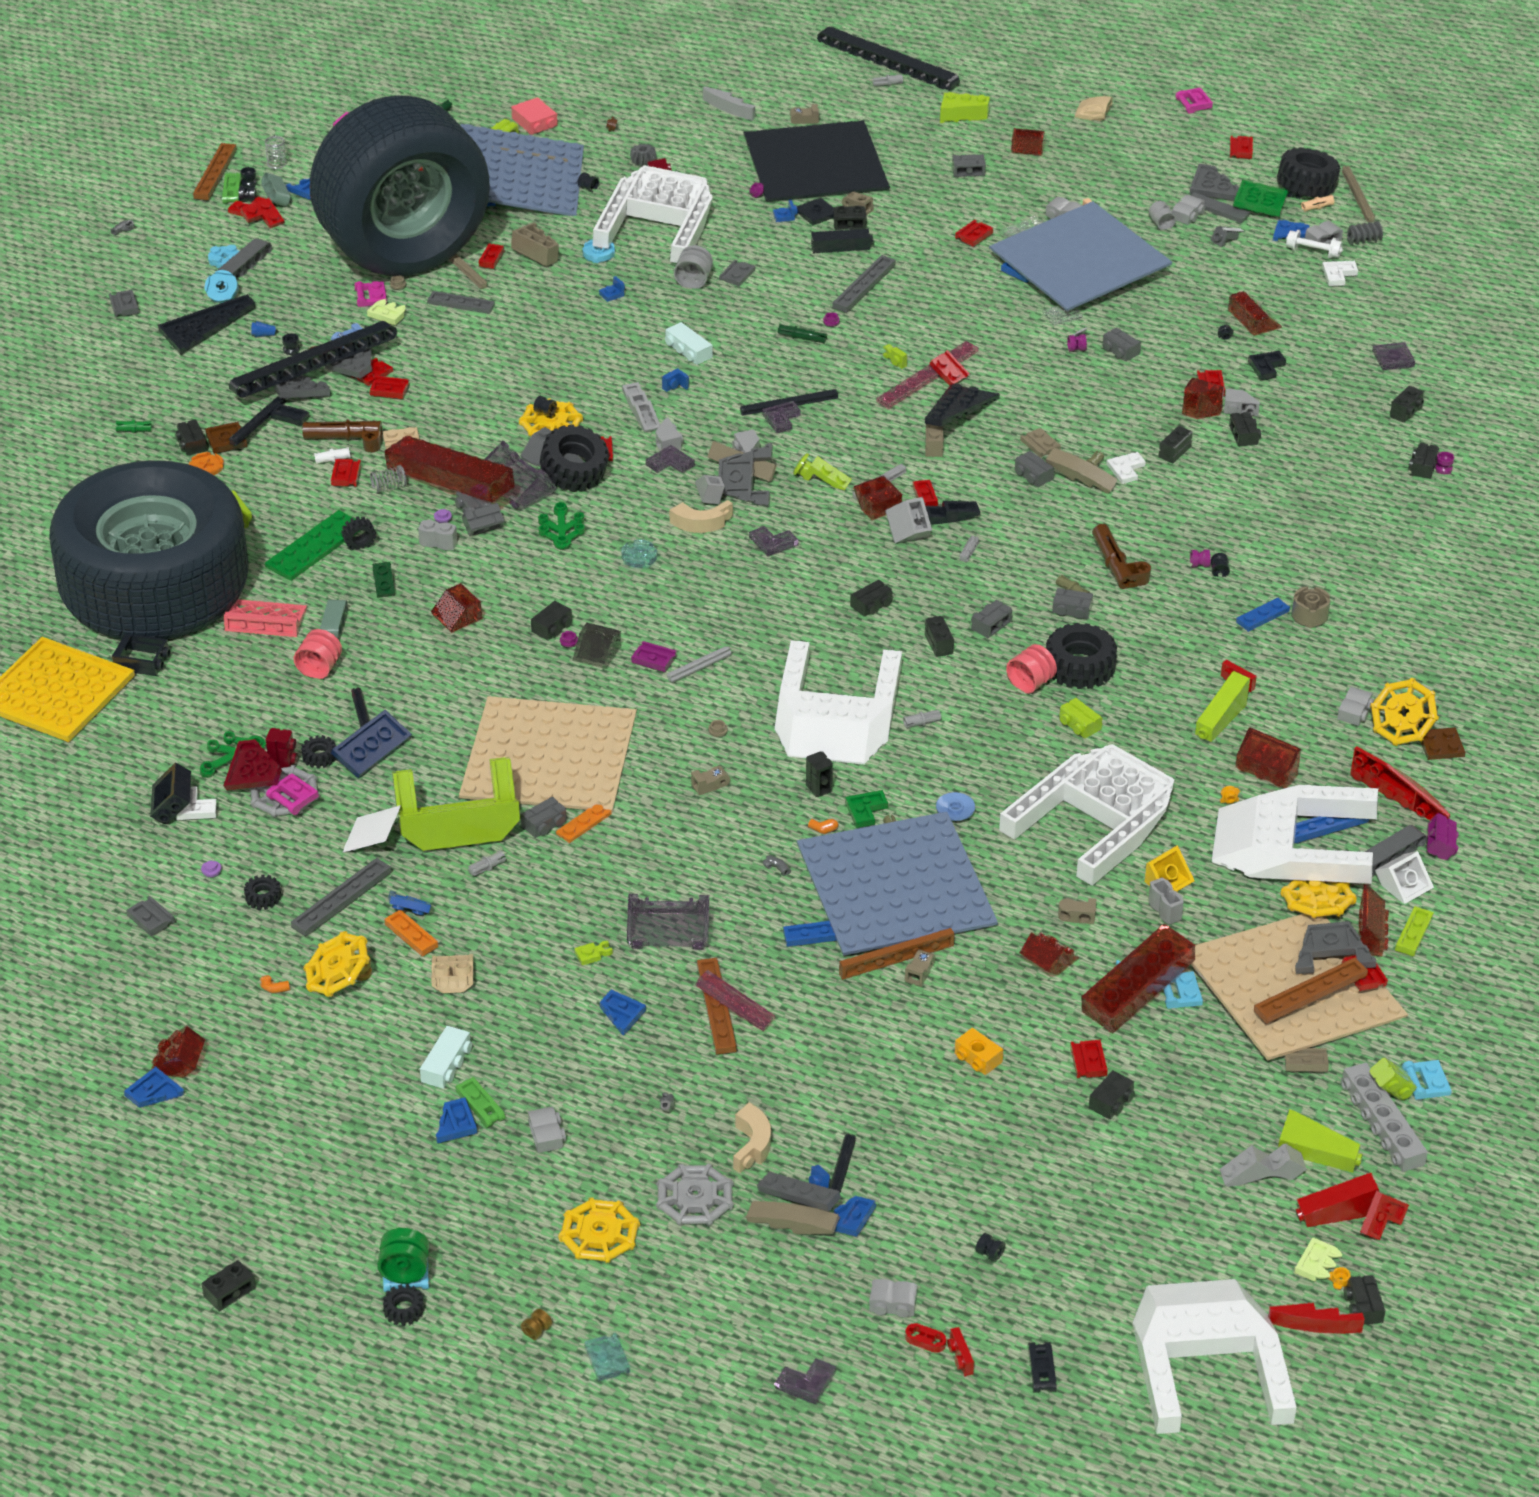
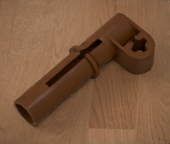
M346 419V421L303 422L304 439H346L350 441L352 438H362L365 451L373 453L381 448L382 421H350Z
M1099 524L1095 526L1092 530V535L1105 558V565L1111 570L1119 587L1126 589L1147 585L1150 581L1151 565L1144 561L1127 563L1126 554L1120 550L1108 525Z

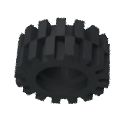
M357 516L356 520L351 518L350 523L346 521V526L343 525L341 533L348 548L359 550V548L364 549L365 546L367 548L370 547L369 543H374L373 539H376V531L368 518L365 519L362 516L360 519ZM361 530L365 531V532H364L362 535H360V536H357V537H354V536H353V535H354L356 532H358V531H361Z
M317 735L315 739L310 737L309 741L305 740L301 748L303 762L307 766L310 765L311 768L316 766L317 769H320V766H323V768L327 767L326 764L332 765V762L336 761V758L331 754L332 749L336 747L335 741L331 740L330 737L325 739L324 735L321 738ZM315 751H324L322 753H314Z
M265 874L261 875V878H258V875L254 876V880L250 878L249 883L246 882L244 887L247 905H251L253 909L257 906V910H261V907L267 910L268 906L273 908L274 903L277 905L279 900H281L280 882L275 877L271 878V875H268L266 878ZM262 890L269 891L265 894H257V892Z
M400 1284L398 1289L392 1287L391 1292L387 1291L385 1293L386 1296L383 1297V1310L385 1318H388L390 1323L393 1321L394 1325L398 1326L400 1322L401 1326H405V1323L408 1322L409 1325H412L413 1320L417 1322L419 1321V1316H423V1295L420 1290L417 1291L415 1286L410 1289V1285L406 1284L405 1288H402V1284ZM404 1301L412 1304L405 1309L395 1307L396 1304Z

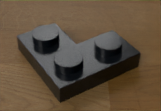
M1280 350L1248 356V362L1260 380L1276 378L1277 371L1274 367L1286 365V359Z

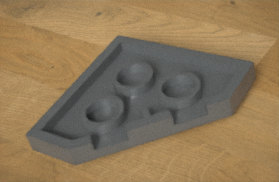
M1199 163L1189 194L1195 192L1208 197L1234 201L1239 186L1233 185L1230 179L1225 174H1220L1215 166Z
M370 348L326 365L325 368L330 371L362 378L372 371L373 349Z
M303 375L273 386L279 398L286 400L294 397L305 399L313 396L317 398L330 396V388L326 382L319 381L316 383L311 381V378Z

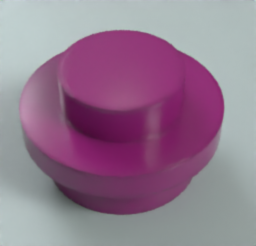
M755 182L749 191L752 197H760L764 192V186L761 183Z
M834 312L826 313L823 318V323L827 326H836L840 322L838 315Z
M565 631L560 637V644L564 647H573L578 643V637L573 631Z

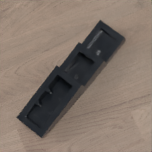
M943 501L941 506H925L931 525L959 522L978 516L981 513L976 501Z

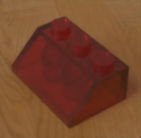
M1245 291L1229 296L1228 311L1253 336L1282 328Z
M1249 727L1237 753L1235 767L1243 772L1255 775L1259 779L1269 781L1276 786L1288 788L1298 776L1301 748Z
M1363 884L1359 908L1358 934L1361 942L1368 947L1371 956L1382 957L1383 950L1388 949V938H1385V936H1388L1389 924H1386L1385 921L1388 922L1389 910L1385 909V900L1369 885Z

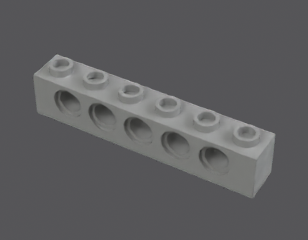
M1367 1062L1345 1068L1341 1079L1342 1088L1349 1092L1352 1103L1361 1110L1362 1118L1368 1120L1373 1134L1378 1135L1383 1149L1388 1150L1393 1164L1395 1166L1398 1165L1402 1172L1424 1166L1428 1151L1389 1094L1379 1087L1375 1078L1369 1072L1370 1067Z

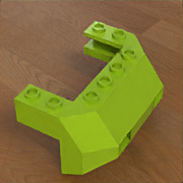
M509 757L489 759L494 798L418 808L413 771L411 769L392 771L396 807L401 806L397 814L401 835L423 851L502 841L520 820L519 801L515 798L511 759Z

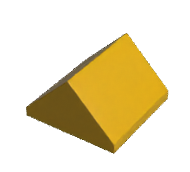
M1178 845L1146 863L1145 883L1150 886L1151 881L1165 878L1171 883L1173 890L1177 892L1195 881Z

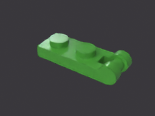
M225 173L222 194L223 204L239 201L240 173Z
M474 1077L455 1086L458 1095L461 1098H466L468 1106L481 1120L485 1128L492 1126L493 1122L497 1120L500 1122L505 1119L503 1110Z

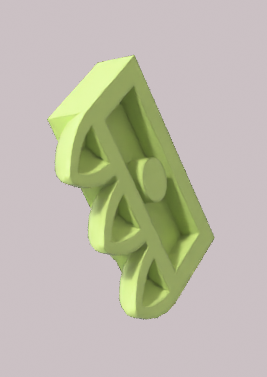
M382 299L367 310V316L396 325L404 318L405 305L395 308V302L386 305V299Z
M1312 1238L1295 1267V1274L1314 1282L1316 1279L1330 1278L1331 1275L1326 1269L1336 1267V1263L1331 1258L1342 1257V1253L1336 1247Z

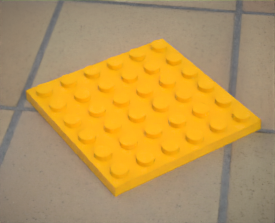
M41 637L0 676V717L70 742L135 676L134 670Z

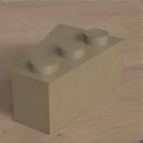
M535 222L512 231L511 249L529 257L531 260L541 263L543 266H549L558 261L559 244L549 235L546 236L543 229H538Z

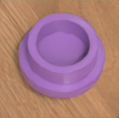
M440 509L434 513V519L438 523H448L452 518L451 512L446 509Z
M217 861L205 862L201 866L202 874L209 878L216 877L221 872V864Z

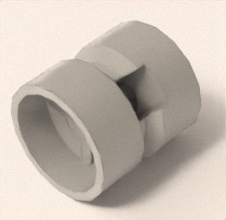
M1157 201L1150 206L1149 216L1160 230L1169 229L1175 225L1176 216L1164 201Z

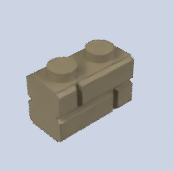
M926 424L925 457H943V426Z

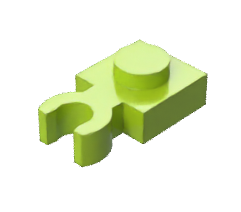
M890 344L883 346V349L887 351L883 353V356L890 358L894 366H898L901 369L907 367V353L897 347L893 348Z
M602 941L598 946H595L594 943H589L576 947L574 952L583 966L600 961L601 955H612L613 949H604L609 947V942Z

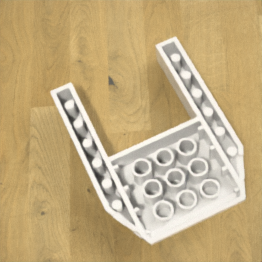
M643 166L639 170L632 172L630 177L621 178L593 229V246L608 249L625 216L640 217L650 221L654 220L665 224L681 226L671 245L670 262L677 263L682 250L688 246L696 245L703 232L713 199L712 194L709 192L710 189L706 178L650 166Z
M791 640L780 688L775 731L788 757L806 758L811 754L823 751L831 761L865 764L888 741L902 667V651L883 650L875 697L867 698L802 691L809 662L810 642Z
M1113 744L1101 749H1093L1089 754H1074L1000 813L999 831L1015 840L1063 800L1114 829L1078 859L1076 877L1093 886L1143 843L1167 810L1174 779Z
M1297 785L1219 808L1212 863L1223 865L1233 871L1238 869L1243 871L1245 876L1252 878L1371 884L1373 852L1295 849L1294 843L1297 815L1377 819L1378 789Z
M1236 1279L1149 1285L1146 1287L1133 1320V1328L1157 1434L1180 1432L1182 1415L1169 1358L1253 1352L1271 1425L1294 1423L1297 1407L1278 1334L1267 1313Z

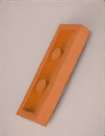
M596 804L556 831V834L568 843H571L612 815V811L603 809L602 805Z
M398 910L384 919L385 925L422 957L438 948V941L402 910Z

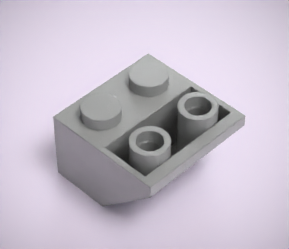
M923 497L906 500L885 511L895 544L929 537L932 528Z

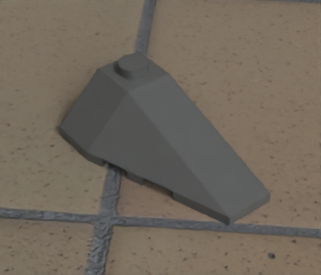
M544 427L532 434L520 457L532 465H540L543 443L546 436L551 433V430ZM562 454L564 458L571 462H584L576 454Z

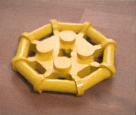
M556 401L557 409L552 417L544 415L543 412H535L533 409L534 404H529L518 421L528 432V436L531 437L532 434L544 427L551 431L556 428L559 429L560 426L564 425L566 427L568 425L578 427L580 422L583 421V415L574 408L573 403Z
M1415 678L1390 684L1386 683L1375 701L1370 704L1374 733H1378L1393 743V746L1423 741L1424 736L1433 724L1439 720L1435 702L1436 693L1417 682ZM1408 688L1406 693L1396 694L1394 690ZM1414 689L1423 694L1424 697L1419 699L1413 695ZM1390 693L1392 698L1387 701L1386 706H1382L1381 704ZM1428 702L1429 714H1425L1424 704ZM1404 708H1406V710H1409V712L1406 713L1405 717H1403V715L1400 714V712ZM1379 710L1385 711L1386 721L1383 723L1380 720ZM1427 719V721L1418 731L1417 728L1419 726L1418 724L1420 723V721ZM1388 726L1393 727L1397 730L1396 735H1393L1385 728ZM1414 731L1415 733L1411 735L1402 736L1403 732Z
M1293 880L1287 886L1282 887L1280 892L1281 896L1285 898L1288 904L1287 908L1290 911L1304 913L1312 916L1313 919L1329 915L1341 916L1357 900V896L1351 891L1350 884L1347 882Z
M342 931L338 936L324 943L320 942L318 949L303 968L306 972V989L309 992L314 991L325 994L326 997H332L335 992L351 984L354 985L358 975L370 961L366 946L367 939L362 935L356 936L348 934L347 931ZM357 949H359V955H355ZM345 977V979H343V980H341V981H339V982H337V983L334 984V982H336V981H338V980H340V979H342V978ZM321 981H326L324 986L320 985L319 983Z
M591 1197L576 1208L565 1211L562 1229L558 1234L560 1242H563L578 1260L589 1259L610 1263V1260L629 1249L633 1250L635 1248V1238L640 1221L626 1209L622 1201L596 1200ZM590 1210L589 1214L584 1216L583 1213ZM619 1213L624 1219H617L616 1214ZM572 1222L577 1223L576 1229H571ZM600 1226H601L602 1229H603V1230H601V1231H596V1230H594V1229H598V1227H600ZM624 1228H629L627 1237L621 1234ZM572 1238H578L581 1245L578 1246ZM615 1243H620L619 1246L608 1251V1248L614 1246ZM588 1248L602 1249L603 1252L589 1251V1250H587V1249H588Z

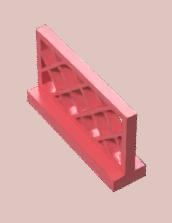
M238 599L229 612L224 614L225 631L297 637L299 633L298 628L306 613L307 605Z

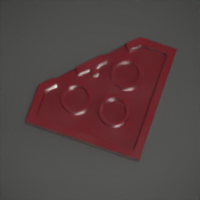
M255 739L238 741L223 786L227 791L274 786L278 784L282 769Z

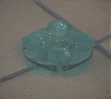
M634 540V543L630 545L628 542L621 549L623 564L635 568H649L657 560V548H654L653 543L647 540Z

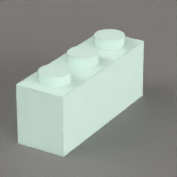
M682 322L665 329L666 344L676 349L679 354H683L689 361L697 365L712 358V344Z
M446 1026L420 1068L421 1082L443 1089L448 1082H452L455 1070L462 1066L463 1057L466 1053L469 1054L472 1049L470 1032Z

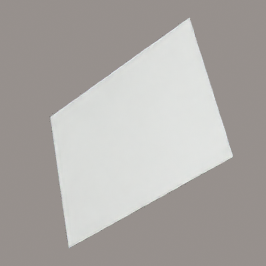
M401 806L357 817L343 853L385 842Z

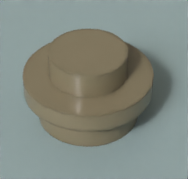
M393 276L391 278V288L402 289L406 286L404 277Z
M714 720L709 725V733L712 736H724L728 731L727 725L722 720Z

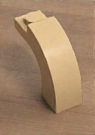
M727 500L710 510H695L682 502L669 510L670 523L679 529L689 532L705 533L716 531L725 527V520H729L733 516V503Z
M750 1102L735 1114V1128L745 1133L751 1139L733 1156V1169L739 1173L745 1168L749 1169L754 1161L761 1165L767 1158L771 1147L769 1120L759 1108Z

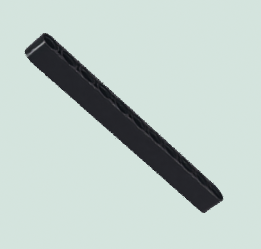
M828 26L817 34V40L820 43H825V45L835 47L843 52H849L851 55L859 56L880 66L883 65L888 69L896 70L917 80L920 79L930 85H936L938 88L951 91L960 83L959 76L953 72Z
M380 321L235 377L229 382V389L241 398L247 397L391 341L397 336V329L386 321Z

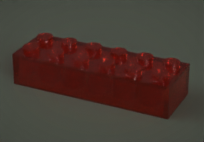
M1164 923L1081 996L1082 1012L1113 1034L1195 961V944Z

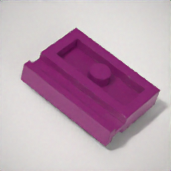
M642 641V645L631 656V662L666 672L673 662V658H676L677 651Z

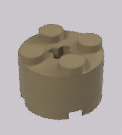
M1308 586L1299 588L1293 598L1292 618L1308 628L1324 624L1329 616V593L1319 587H1314V589H1308Z

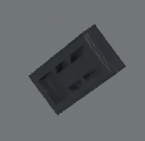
M278 404L271 412V418L300 426L310 417L308 411L283 404Z

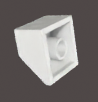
M1418 851L1403 854L1375 870L1381 885L1403 904L1434 888Z

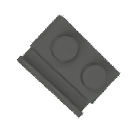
M734 260L719 275V280L741 286L755 271V266L746 262L738 263L737 260Z
M133 290L116 292V295L109 293L115 317L119 314L125 316L139 313Z
M151 896L148 897V900H142L126 910L127 916L150 936L168 927L167 924L175 922L174 916Z

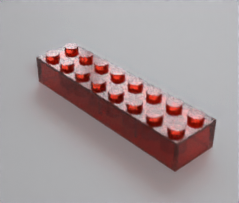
M412 436L403 437L384 451L388 470H391V468L393 470V467H395L394 471L396 472L397 466L401 465L407 476L489 502H494L515 487L513 469L491 462L490 460H484L477 456H471L464 452L455 451L451 448L442 447L438 444L426 442L425 440L413 438Z

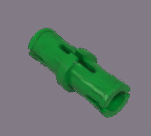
M132 419V421H116V432H151V421H136L135 419Z

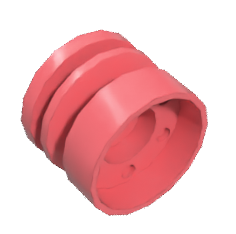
M322 629L312 630L307 634L293 657L294 664L303 675L323 679L328 676L337 659H339L342 653V645L332 633Z
M1033 644L1023 650L1021 654L1009 660L1006 671L1011 683L1016 688L1029 694L1052 679L1057 672V666L1052 654L1046 648Z

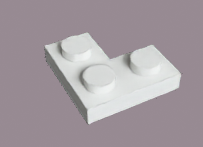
M1355 261L1323 262L1322 264L1328 286L1345 285L1344 276L1358 274Z
M1138 452L1106 461V465L1121 484L1138 480V475L1133 469L1144 467L1146 463Z
M191 787L190 803L176 816V819L216 818V799L197 800V787Z

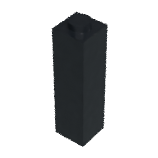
M869 229L811 232L813 253L870 250V246L873 245V235H870Z

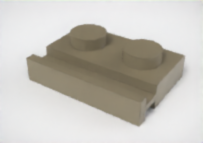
M1042 428L1028 432L1026 436H1020V440L1040 458L1048 455L1053 447L1061 450V445Z
M1307 1048L1284 1055L1286 1071L1328 1072L1327 1048Z

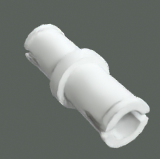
M349 447L314 453L316 464L330 461L334 463L335 459L351 458Z

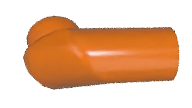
M811 819L808 827L821 834H827L838 828V822L834 819L822 822Z
M264 975L260 978L261 988L274 994L290 990L288 980L275 983L271 981L269 975Z

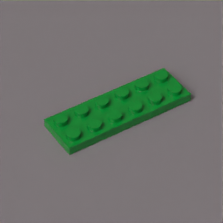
M337 510L267 560L265 567L290 581L294 580L345 543L341 533L343 525L346 526V521L350 523L351 518L356 519Z

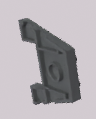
M772 443L765 444L766 446L758 449L757 447L753 448L751 451L743 454L738 453L719 460L718 477L722 478L725 486L722 495L764 507L770 506V492L752 491L754 461L772 460Z
M1349 921L1312 924L1307 927L1303 946L1298 955L1299 959L1295 965V973H1314L1313 958L1315 957L1324 958L1327 956L1355 954L1356 959L1365 968L1376 967V958L1371 956L1368 947L1361 942L1359 934Z

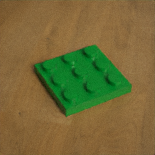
M1242 180L1233 206L1238 209L1252 210L1255 213H1265L1269 216L1280 217L1288 190Z

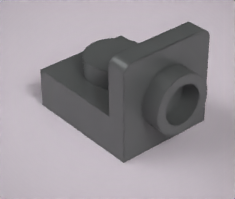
M1216 226L1211 241L1223 247L1226 240H1237L1239 233L1223 229L1229 227Z

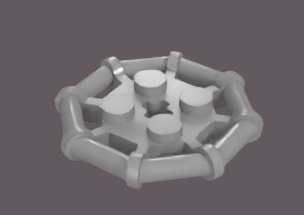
M296 765L281 768L282 772L279 781L292 773L317 790V777L314 774L302 771ZM272 786L249 788L251 792V806L253 808H258L274 818L280 815L291 814L288 808L275 799L271 800L266 796L267 790ZM258 792L265 793V796L260 798ZM281 792L279 793V794H281L282 796H284L285 798H287L288 800H290L292 803L295 801L294 799H292L290 796H288V795L285 794L284 792H283V793H281ZM312 802L301 808L298 814H302L303 810L307 808Z
M709 1163L707 1165L679 1164L675 1170L666 1177L660 1178L656 1183L658 1187L657 1209L670 1216L679 1226L683 1224H707V1226H710L714 1220L727 1210H732L734 1206L732 1202V1187L734 1185L732 1179L726 1178ZM680 1176L682 1177V1180H681V1181H679V1182H678V1181L673 1182V1181L676 1180L678 1177H680ZM711 1176L717 1182H714L713 1180L712 1182L709 1181L708 1177ZM668 1189L673 1191V1196L666 1197ZM718 1190H723V1197L717 1195ZM693 1191H697L698 1195L691 1194L693 1193ZM675 1204L681 1212H677L671 1205ZM713 1205H720L711 1213H709L708 1210H710ZM688 1213H702V1215H687V1214H688Z

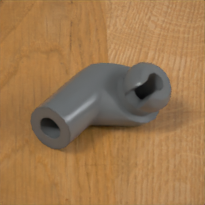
M132 220L121 221L110 231L114 235L122 231H131L134 228V222Z
M768 855L763 860V865L766 868L770 869L774 865L783 876L791 873V869L782 859Z
M666 1092L662 1093L660 1107L667 1113H670L674 1109L675 1097Z

